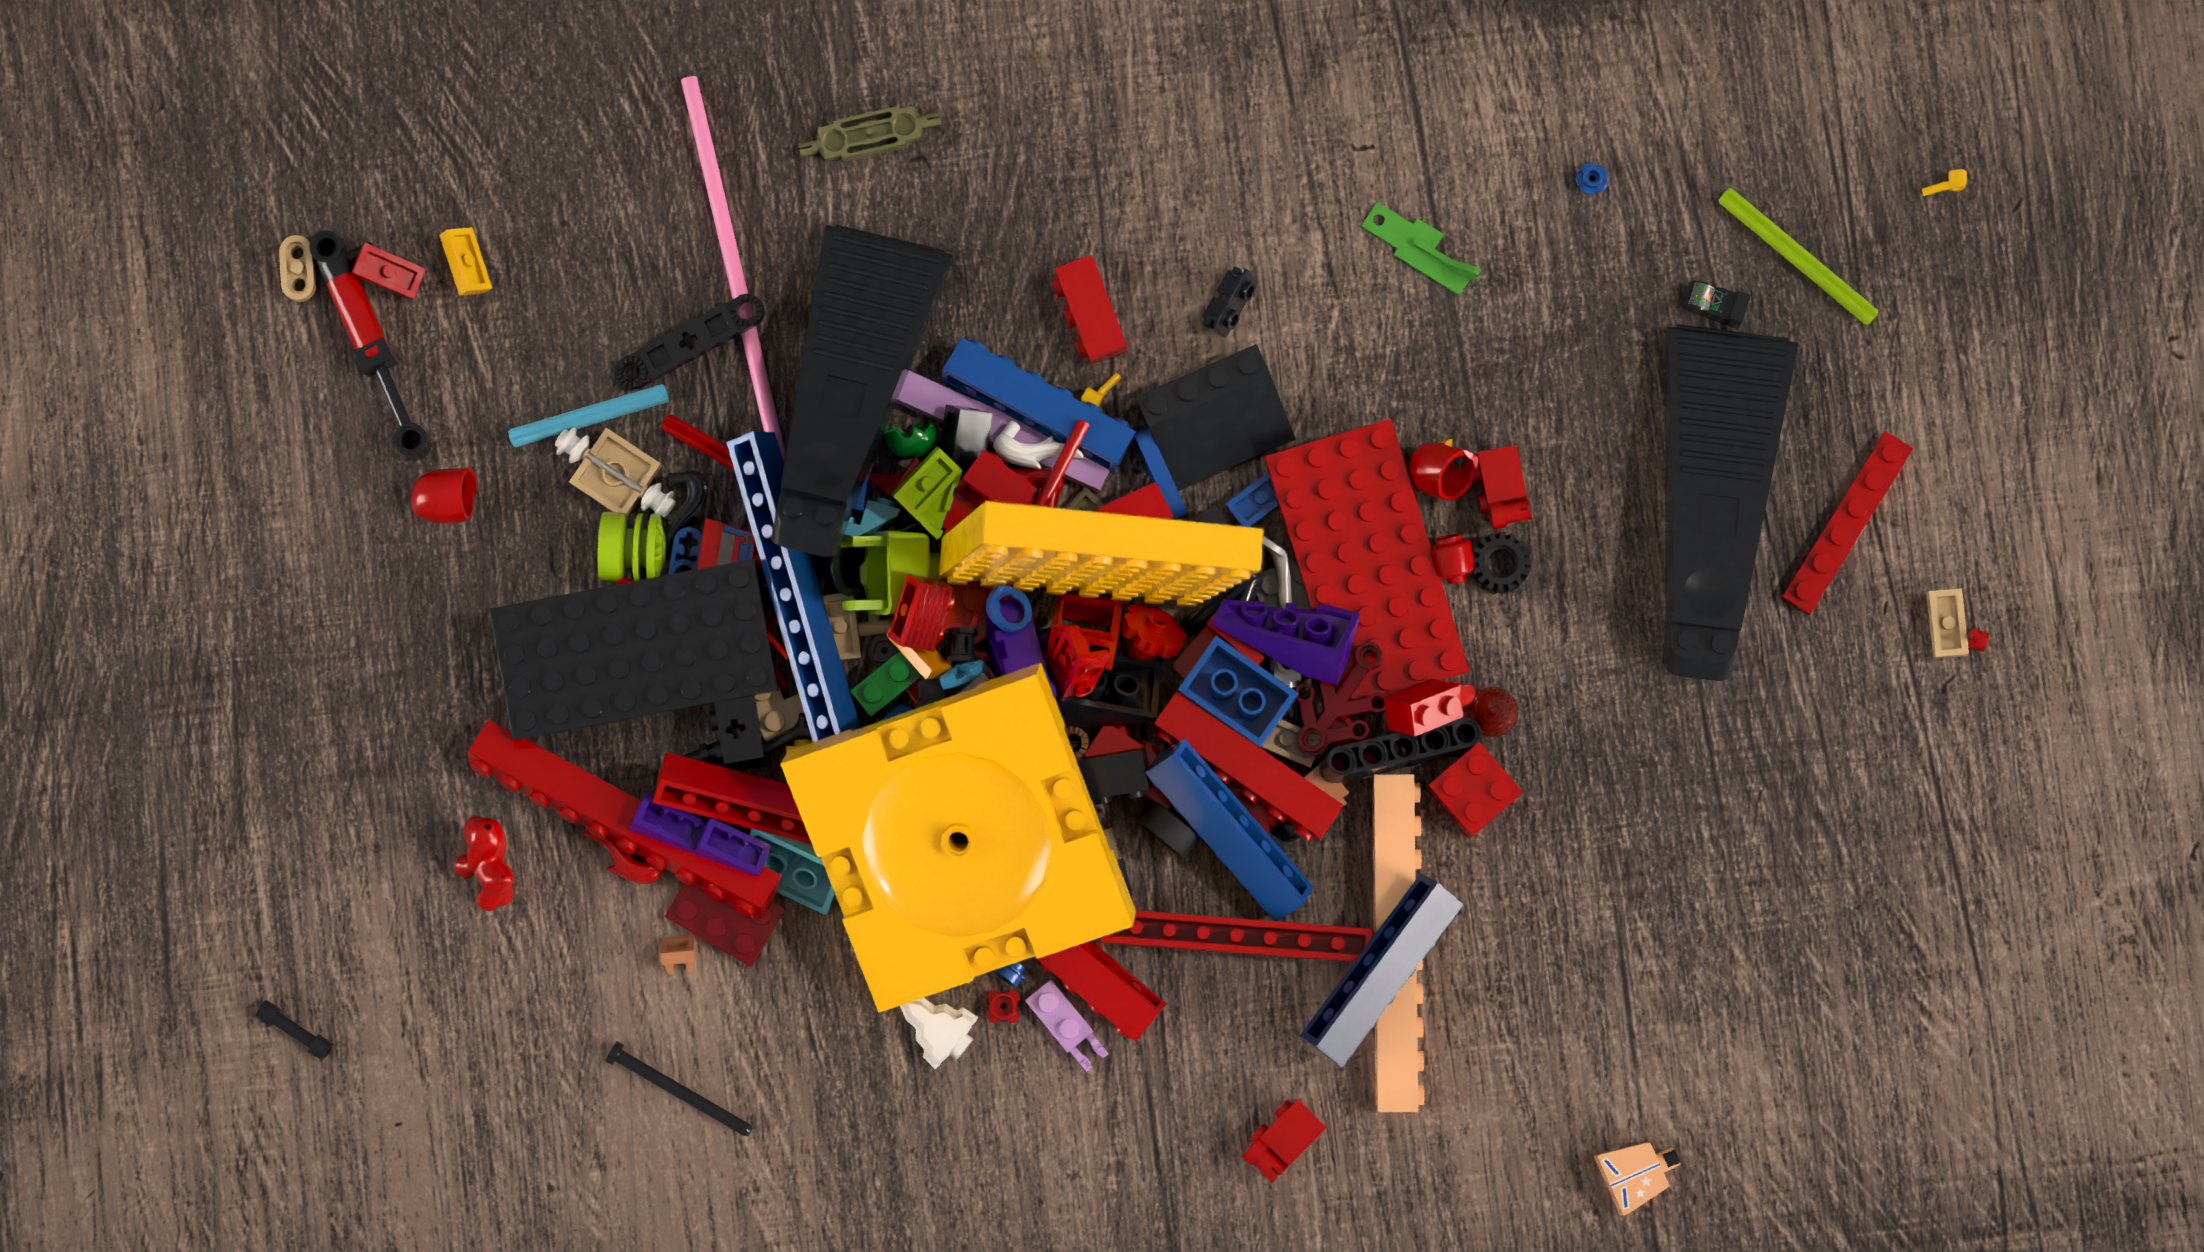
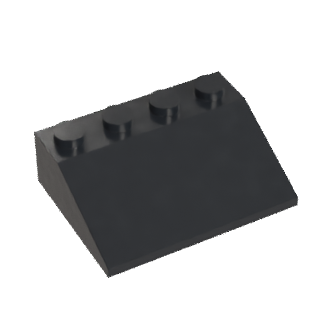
M1257 344L1135 397V404L1145 427L1150 430L1178 491L1296 440L1271 374Z

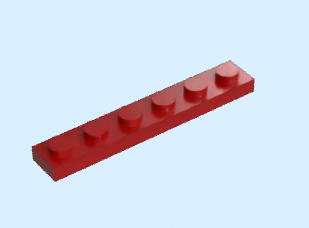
M1887 431L1882 434L1782 594V600L1808 616L1812 613L1914 448Z

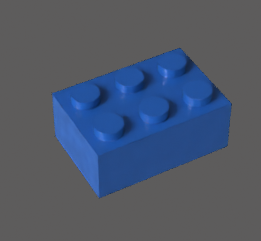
M1215 636L1177 690L1260 748L1266 743L1299 694L1217 636Z

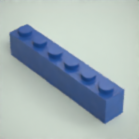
M961 337L942 370V382L985 405L997 409L1047 437L1053 436V440L1058 443H1066L1078 419L1087 422L1090 426L1078 449L1083 453L1084 457L1110 470L1109 472L1113 475L1133 442L1136 431L1131 429V426L1126 421L1120 418H1110L1103 414L1102 410L1095 404L1090 402L1083 403L1075 399L1073 394L1067 389L1051 386L1039 374L1033 371L1026 372L1016 367V364L1010 358L992 354L987 351V348L982 343L976 340L968 341Z
M1185 738L1155 757L1146 771V775L1150 778L1152 784L1157 789H1160L1172 803L1173 808L1193 827L1197 836L1208 844L1215 852L1218 860L1229 868L1236 876L1239 884L1246 888L1257 900L1264 912L1268 913L1274 921H1278L1305 904L1314 886Z

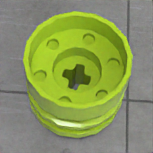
M602 513L598 535V575L601 582H616L622 579V577L626 576L627 568H632L634 581L643 580L644 568L647 571V579L660 576L665 561L666 549L665 533L663 532L660 514H651L648 529H646L645 515L643 513H638L634 528H629L625 513Z

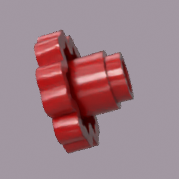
M1143 604L1131 605L1120 622L1123 636L1129 639L1127 653L1131 658L1152 661L1157 659L1159 655L1164 658L1177 656L1187 637L1184 628L1179 623L1173 622V617L1158 607H1150L1149 609Z

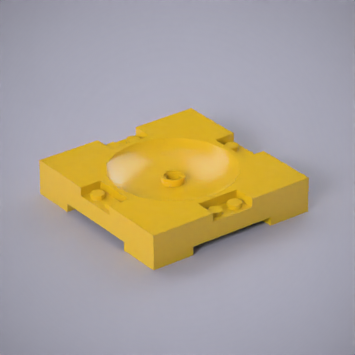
M1042 663L978 684L974 689L854 731L850 729L790 750L781 762V767L817 858L821 857L844 915L842 919L879 1013L971 982L975 976L1034 956L1038 959L1133 926L1136 909L1113 850H1110L1064 730L1063 718ZM961 832L966 835L968 842L963 844L957 843L953 840L951 834Z

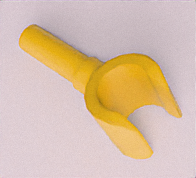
M1957 169L1949 171V181L1922 188L1923 196L1943 190L1962 191L1967 183L1966 170Z
M1115 373L1100 387L1098 392L1087 387L1081 397V402H1090L1099 407L1107 392L1122 379L1121 376Z

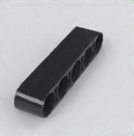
M1460 718L1415 737L1403 733H1394L1337 746L1321 760L1319 765L1320 774L1327 782L1341 783L1467 753L1480 740L1481 729L1473 719ZM1457 730H1461L1464 733H1466L1468 737V743L1462 742L1458 739L1456 734ZM1425 737H1430L1436 741L1437 750L1427 746ZM1394 744H1399L1405 748L1406 757L1399 756L1395 752ZM1363 751L1370 752L1374 756L1375 764L1365 761ZM1336 758L1340 760L1344 765V771L1336 770L1332 765L1331 759Z

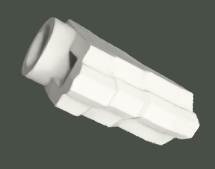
M925 998L900 1005L905 1019L916 1028V1041L924 1049V1059L934 1069L938 1068L941 1062L949 1055L954 1060H957L973 1041V1038L967 1033L978 1017L964 1007L955 1010L947 1004L934 1006Z

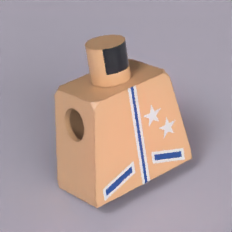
M1650 1142L1594 1155L1619 1215L1622 1216L1629 1214L1668 1188L1669 1183L1664 1172L1681 1165L1673 1147L1655 1154Z

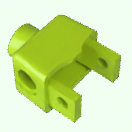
M875 531L867 532L866 536H849L843 539L842 547H865V557L859 567L860 583L866 591V600L841 601V611L867 610L869 615L894 614L907 574L941 580L939 578L940 552H930L929 537L924 533Z

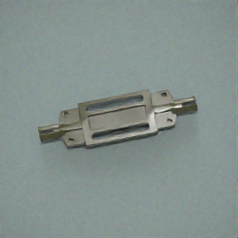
M896 106L835 120L832 125L818 128L817 140L799 143L798 146L801 157L820 153L826 162L841 158L843 162L906 148V143L922 140V129L941 125L938 111L919 116L914 106L897 109ZM885 116H891L890 118H886V119H882V120H878V121L872 120V119L881 118V117H885ZM859 123V125H856V126H852V127H848V128H842L843 126H846V125ZM894 140L897 141L896 143H892V144H888V145H883V146H879V147H875V148H870V149H866V150H862V151H858V152L848 153L849 151L855 150V149H860V148H864V147H868V146H873V145H877V144H881V143H886V142H890V141H894Z

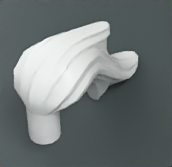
M1009 421L1004 430L994 440L995 453L1002 460L1034 469H1041L1038 463L1040 460L1059 457L1065 443L1053 442V436L1036 444L1020 443L1013 439L1020 430V426L1014 421ZM1077 449L1073 458L1082 459L1084 458L1083 453L1079 449Z

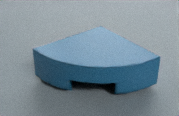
M980 660L959 663L944 673L939 680L942 688L948 689L972 681L982 673H986L987 670L983 661Z

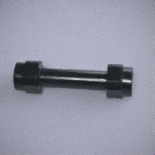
M268 1000L264 1001L256 1012V1018L267 1026L273 1024L308 1047L307 1052L321 1061L328 1056L333 1048V1043L321 1035L314 1036L281 1014L282 1009Z

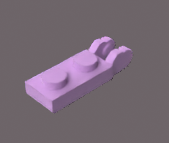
M1049 980L1025 1000L1066 1052H1071L1086 1072L1092 1068L1091 1062L1076 1048L1085 1038L1092 1045V1049L1098 1056L1104 1058L1108 1055L1105 1048L1092 1034L1094 1031L1052 980Z

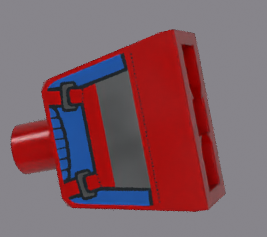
M705 518L697 569L754 559L756 570L763 571L753 533Z

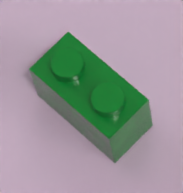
M899 651L850 692L874 721L906 695V689L920 680V677L923 678V676Z

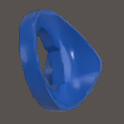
M998 585L990 592L987 598V614L1003 631L1010 633L1022 631L1030 622L1032 615L1030 602L1027 596L1012 586ZM1009 595L1012 599L1018 600L1022 605L1024 616L1020 622L1010 623L1002 617L999 603L1002 597Z

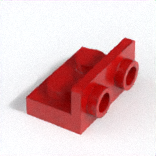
M1078 626L1065 627L1047 664L1062 698L1074 695L1082 697L1091 693L1110 654L1107 649L1090 653L1089 643L1082 636Z

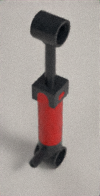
M328 230L319 231L310 240V253L317 263L353 345L354 354L362 372L367 377L377 375L399 426L394 435L395 447L409 460H422L431 451V438L421 426L412 423L388 370V368L397 365L398 362L383 334L360 279L350 274L361 246L348 251L347 246L336 233ZM328 243H335V252L331 256H322V248ZM414 434L420 435L421 440L418 447L406 449L405 443L407 438Z

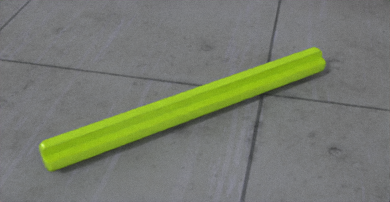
M1729 188L1723 193L1719 199V203L1861 322L1868 325L1878 314V310L1735 190Z

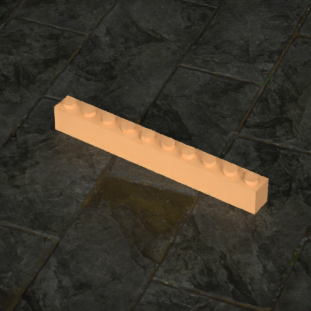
M1414 774L1373 775L1372 777L1373 935L1376 934L1414 883L1415 869H1421V849H1415V836H1421V817L1415 816V803H1420L1421 788L1420 783H1414ZM1423 959L1417 966L1415 973L1408 978L1396 994L1394 1001L1388 1005L1375 1024V1112H1418V1105H1424V1085H1418V1071H1424L1423 1051H1418L1417 1038H1423L1424 1031L1423 1017H1417V1004H1423V984H1417V970H1422Z

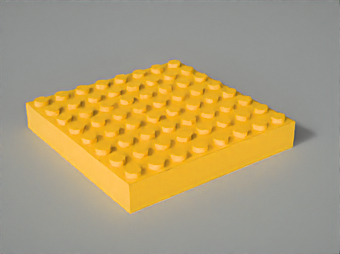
M986 501L941 538L939 578H947V583L952 585H967V581H980V587L995 588L1000 584H1012L1019 591L1026 592L1033 591V588L1043 587L1046 588V593L1064 595L1066 591L1074 590L1079 591L1080 597L1098 598L1099 594H1112L1111 599L1131 601V597H1144V602L1149 604H1164V600H1177V606L1196 607V603H1204V600L1211 599V596H1217L1219 592H1225L1227 588H1233L1234 584H1241L1242 580H1248L1251 575L1261 570L1263 529Z

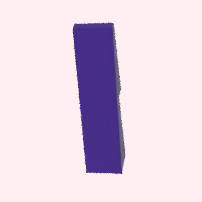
M647 793L640 800L628 830L756 877L760 875L772 845L711 817L706 821L689 812L653 803L654 796Z

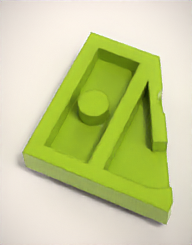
M936 447L890 495L938 540L943 532L941 528L946 513L950 511L954 499V489L958 486L963 471L939 447Z

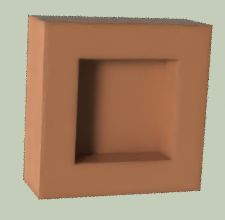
M695 935L661 938V965H665L667 973L673 975L675 964L682 963L686 965L687 973H692L696 957Z

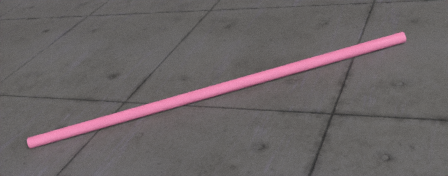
M689 76L683 78L681 83L732 298L734 299L741 294H748L698 79L697 76ZM750 302L744 303L739 309V315L744 320H749L753 317ZM755 326L741 334L763 430L764 432H775L783 463L785 464L786 451Z

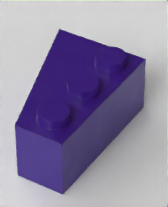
M1007 599L999 601L1000 613L1006 621L1018 623L1023 619L1024 610L1018 600ZM986 613V651L996 678L1042 663L1053 695L1056 698L1055 683L1052 678L1049 679L1046 660L1040 649L1032 617L1022 631L1010 633L999 628Z

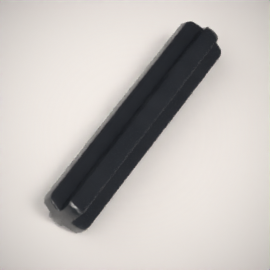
M1259 572L1251 575L1248 580H1242L1241 584H1234L1233 588H1227L1225 592H1219L1217 596H1211V599L1204 600V603H1201L1181 621L1180 625L1184 628V632L1189 636L1196 634L1217 612L1223 600L1235 599L1259 577Z

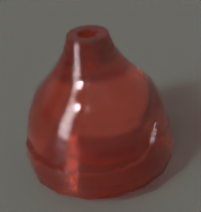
M1487 687L1479 690L1475 694L1472 703L1468 705V718L1478 723L1482 735L1486 737H1500L1514 728L1518 719V706L1508 691L1499 687Z

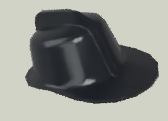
M841 547L839 557H825L823 570L818 573L819 577L825 578L832 588L839 590L841 594L846 596L857 595L865 591L864 586L860 583L859 567L865 557V547Z

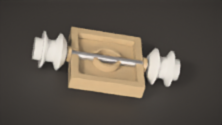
M573 427L570 431L564 429L555 442V446L558 447L556 454L561 455L564 452L569 454L570 464L580 459L583 460L569 481L571 485L612 512L625 513L628 516L641 498L642 511L651 508L654 510V514H660L663 517L670 513L676 502L672 499L674 492L671 491L666 495L662 493L661 483L648 487L662 467L661 463L608 428H605L592 449L589 448L588 435L582 438L576 436V427Z

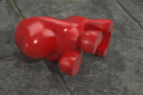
M471 816L466 821L463 830L465 841L468 844L467 853L458 857L454 868L457 874L465 879L471 878L473 875L476 876L483 889L477 893L475 901L481 909L492 911L499 906L509 904L514 894V873L504 861L506 836L500 823L493 818Z

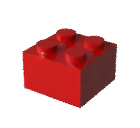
M1480 741L1426 787L1428 792L1469 839L1523 793Z

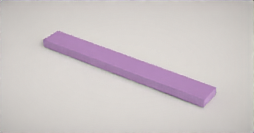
M912 371L908 372L896 402L942 424L946 404L991 412L993 415L988 444L994 446L995 438L1004 430L1009 421H1014L1020 426V430L1013 438L1020 443L1036 444L1049 438L997 409ZM1058 457L1038 461L1041 467L1052 469ZM1086 457L1082 459L1072 458L1063 478L1100 493L1110 470Z

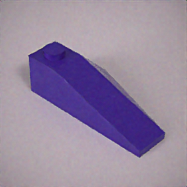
M1223 600L1212 619V625L1304 676L1337 685L1349 659L1360 620V613L1330 605H1317V610L1297 609V603H1286L1285 608L1267 607L1261 601Z

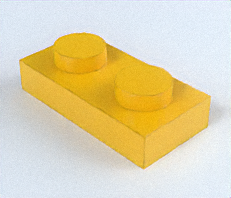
M473 228L449 229L442 232L439 236L459 296L482 294L491 290L492 285Z

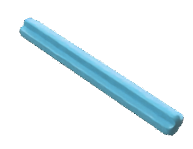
M660 384L512 428L508 431L510 442L514 447H519L559 435L564 429L570 431L573 427L577 429L667 403L669 396L666 387Z

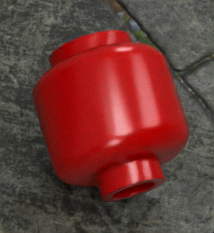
M1460 533L1436 538V544L1431 546L1430 554L1437 576L1441 579H1447L1448 584L1466 581V574L1471 573L1473 568L1476 567V564L1473 563L1474 554L1470 540L1461 538Z

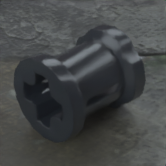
M970 627L949 628L951 656L947 657V663L956 665L977 661V657L974 656V637L978 636V630Z

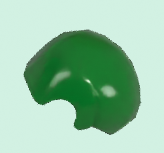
M915 423L911 433H905L900 427H894L884 432L883 439L894 456L900 459H913L925 454L933 446L936 440V430L932 423L923 426Z

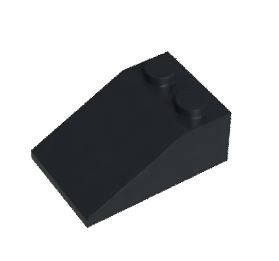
M1115 655L1112 670H1107L1104 667L1093 691L1082 697L1074 695L1062 698L1055 683V700L1064 724L1086 728L1155 722L1158 718L1161 663Z

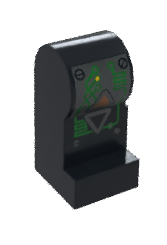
M1692 280L1690 281L1682 307L1694 314L1738 329L1743 321L1751 295L1740 291L1736 293L1721 287L1717 288L1705 282Z

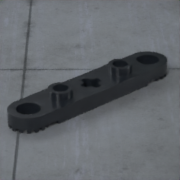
M746 293L727 303H723L638 349L635 353L624 357L615 367L614 374L617 382L628 390L641 389L760 324L765 315L764 305L756 296ZM746 302H752L756 307L755 316L749 320H744L739 315L741 305ZM687 334L691 337L697 336L698 338L694 342L695 348L693 350H690L687 346L682 348L681 344L685 342L684 336ZM632 364L638 365L641 370L639 379L627 382L624 378L625 369Z

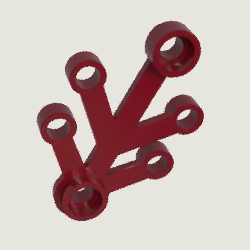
M1365 642L1357 648L1355 653L1357 664L1337 693L1335 692L1334 684L1320 681L1325 711L1318 721L1313 706V701L1316 698L1315 689L1308 683H1302L1296 687L1295 691L1299 693L1296 699L1300 702L1304 724L1297 733L1296 741L1299 749L1304 754L1318 756L1327 750L1330 743L1349 739L1363 741L1370 736L1371 729L1362 720H1356L1348 727L1329 728L1335 719L1369 711L1377 714L1385 712V705L1380 709H1376L1373 706V701L1377 697H1387L1380 692L1372 694L1369 698L1348 701L1368 671L1374 670L1382 664L1384 655L1377 644ZM1369 651L1376 653V659L1372 663L1365 661V654ZM1303 688L1311 690V696L1306 700L1300 698V691ZM1358 725H1364L1366 728L1365 734L1361 737L1354 734V729ZM1312 734H1318L1320 738L1319 743L1315 746H1311L1308 743V738Z

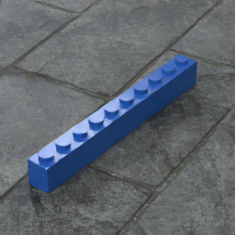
M749 432L728 441L727 446L812 741L815 742L850 729L852 731L860 729L810 553L781 547L771 540L784 470V463L775 432Z

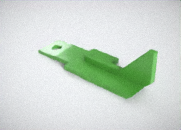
M1378 202L1361 226L1397 249L1394 253L1395 257L1455 294L1461 295L1469 280L1476 281L1481 272L1475 266L1450 259L1436 250L1444 236L1443 233L1418 218L1414 223H1411ZM1375 216H1382L1384 223L1376 225L1373 222Z

